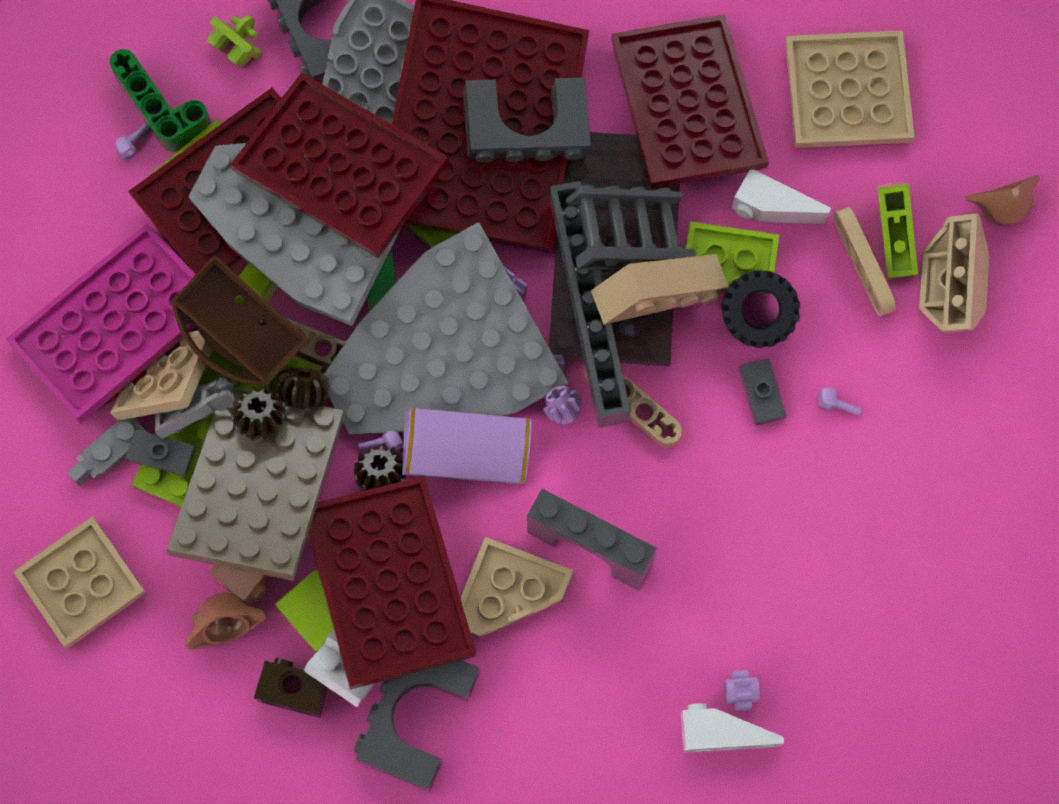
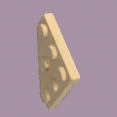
M199 331L188 332L198 348L209 358L213 349L206 343ZM184 337L178 341L181 345L169 356L163 354L145 369L147 374L136 384L130 382L120 390L110 412L117 420L189 407L199 380L203 375L206 363L194 353Z
M485 537L461 595V602L471 634L481 638L562 602L573 575V570Z

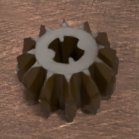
M290 367L288 370L285 369L280 372L276 384V392L279 395L280 401L285 406H292L293 409L300 408L304 411L306 409L315 410L318 407L325 406L329 394V378L323 375L321 371H314L312 368Z
M265 386L260 392H256L251 387L250 394L248 395L240 392L239 401L233 402V424L237 426L241 436L248 434L252 441L257 435H261L266 441L267 433L270 432L277 435L279 431L278 426L285 423V404L280 401L276 391L269 394Z
M382 444L379 450H374L369 446L367 454L359 453L358 462L354 463L353 466L354 475H356L355 482L358 487H363V491L402 482L407 476L402 475L403 456L397 455L394 447L386 451Z

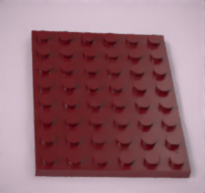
M452 0L415 1L392 125L448 156L450 163L404 224L458 234L479 222L489 241L551 253L556 227L550 203V186L564 183L567 159L565 157H553L551 160L538 161L533 157L509 162L506 161V158H498L486 163L477 162L476 159H468L463 89L466 80H496L498 112L503 123L510 130L520 135L534 136L541 134L553 125L551 88L555 78L582 77L589 30Z

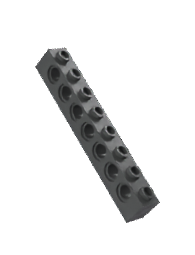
M580 181L550 186V203L598 428L629 422L631 411L612 324L603 325L591 293L592 289L602 283L600 270L577 269L575 257L584 252L589 243L582 206L567 205L566 198L574 193L577 187L581 186Z

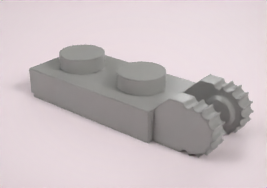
M222 377L209 384H204L196 388L188 408L155 414V433L163 439L181 431L184 427L199 419L206 418L214 410L224 411L235 402L233 395L234 382L230 378Z

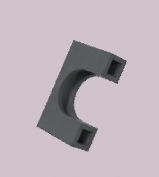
M267 0L272 10L277 9L280 17H277L278 24L282 33H288L291 38L288 44L294 58L300 57L303 63L299 65L301 72L323 84L331 39L323 40L312 37L304 31L301 24L309 9L326 0Z
M555 78L551 88L553 125L545 132L534 136L517 134L503 123L498 112L496 80H466L463 89L468 159H476L477 162L486 163L498 158H506V161L516 162L524 158L533 157L538 161H547L553 159V157L577 160L586 156L591 142L585 78Z
M541 489L527 514V532L554 547L559 539L584 548L611 567V577L639 591L653 564L657 550L655 546L544 489Z
M460 660L383 681L380 692L384 694L379 705L374 703L369 712L367 722L371 724L366 735L361 733L355 744L354 752L358 753L355 759L360 763L430 792L442 760L439 757L406 744L398 737L394 727L396 706L404 695L421 687L436 688L468 702L480 674L479 667Z

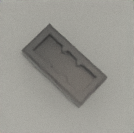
M770 359L739 366V372L755 426L785 419L786 412Z
M135 429L125 459L129 462L187 477L196 447L169 438L161 439L158 435Z

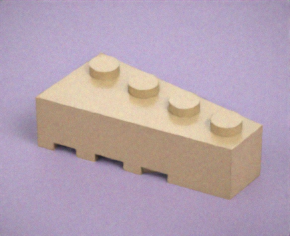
M712 254L628 264L592 289L591 293L604 325L673 308L688 307L702 302L703 305L710 304L720 298L719 294L728 289L729 285L717 255Z

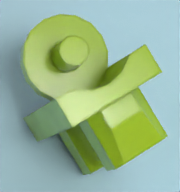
M235 15L231 19V22L235 25V28H233L225 21L222 22L218 17L214 16L210 21L214 29L207 39L210 44L223 51L230 40L236 45L227 57L241 68L252 57L256 59L261 57L263 52L245 38L249 36L251 39H255L258 35L253 29L255 26L254 18L246 15L240 19Z

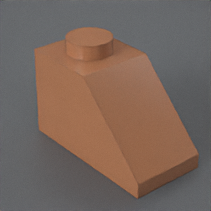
M214 565L209 571L222 587L236 595L247 606H250L253 601L257 603L267 591L266 584L268 580L262 574Z

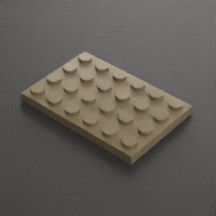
M234 389L235 402L239 401L240 392L247 395L250 392ZM232 405L224 411L215 410L167 547L168 555L294 581L343 423L344 410L322 406L315 410L306 409L304 411L300 408L293 409L292 406H285L284 425L278 426L279 431L277 435L270 432L267 433L266 441L261 435H257L253 441L249 438L248 434L241 436L237 426L232 421Z

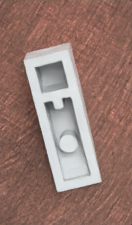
M754 169L749 170L734 197L732 209L744 219L773 223L825 224L832 209Z
M704 703L687 705L688 710L681 712L684 753L781 747L784 744V737L716 708L707 709V704Z

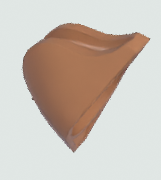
M1035 175L994 190L966 195L965 199L976 204L991 222L1000 225L1015 224L1026 216L1029 209L1035 208L1032 192L1040 177Z
M222 592L215 594L204 601L198 612L192 615L194 628L186 639L185 646L189 650H195L231 642L242 637L266 619V615L259 608L245 605L233 593Z

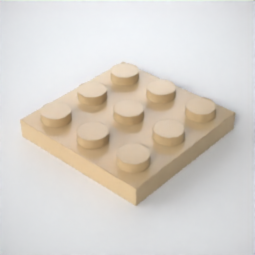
M93 516L13 571L66 649L76 644L146 594L140 582Z

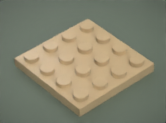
M903 30L786 36L785 49L795 148L913 143L915 135Z

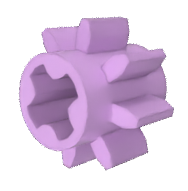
M558 386L546 395L545 403L547 406L543 410L550 421L554 419L557 424H569L579 417L581 411L579 404L583 400L577 390L572 391L570 387Z
M748 670L733 671L732 679L724 680L726 704L735 703V711L751 710L752 702H759L758 678H749Z

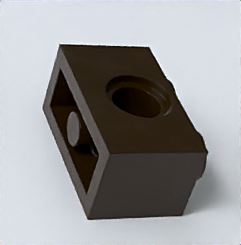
M275 658L274 662L264 661L254 699L260 703L320 718L328 687L307 674L304 670L293 668V662ZM293 678L300 679V690L295 694H288L286 692L287 682Z

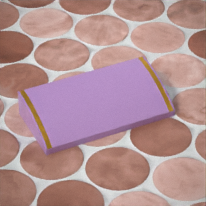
M409 408L405 413L402 475L524 485L526 483L529 463L532 419Z

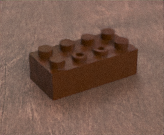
M215 255L210 258L171 301L180 332L194 353L213 370L241 383L267 386L309 340ZM238 296L244 299L241 305L235 303V298ZM260 317H265L267 319V324L263 326L258 323V319ZM194 324L206 343L223 358L241 366L243 373L240 375L234 374L209 359L192 340L187 331V326Z

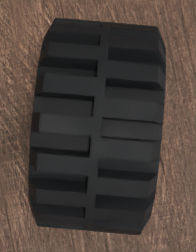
M753 270L752 272L744 273L736 280H733L725 291L722 303L724 323L732 336L747 346H754L756 348L776 346L777 343L785 341L787 336L794 332L796 329L795 325L797 321L799 322V308L801 306L797 297L798 294L788 280L774 272ZM760 290L774 295L779 304L777 318L770 325L764 327H756L748 323L742 312L746 297Z

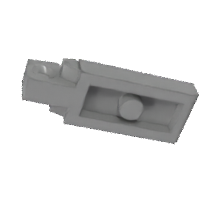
M135 418L118 420L81 452L82 454L76 458L79 462L68 472L69 476L79 486L91 476L94 479L101 475L103 477L106 476L125 459L135 429L147 431Z

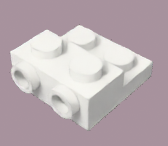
M334 630L327 636L324 645L310 659L304 669L307 674L356 707L376 685L374 683L349 689Z

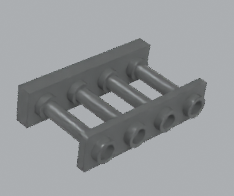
M582 185L577 187L576 191L566 198L567 205L582 206L589 243L586 250L575 257L577 269L621 270L626 265L632 263L696 256L695 249H682V246L678 245L671 207L683 199V193L671 191L670 188L652 191L646 190L645 187H635L630 190L620 189L619 186L594 188L593 185ZM594 206L608 207L615 243L614 247H605V244L601 243ZM621 207H634L641 247H631L630 244H627ZM646 208H659L666 248H657L653 244Z

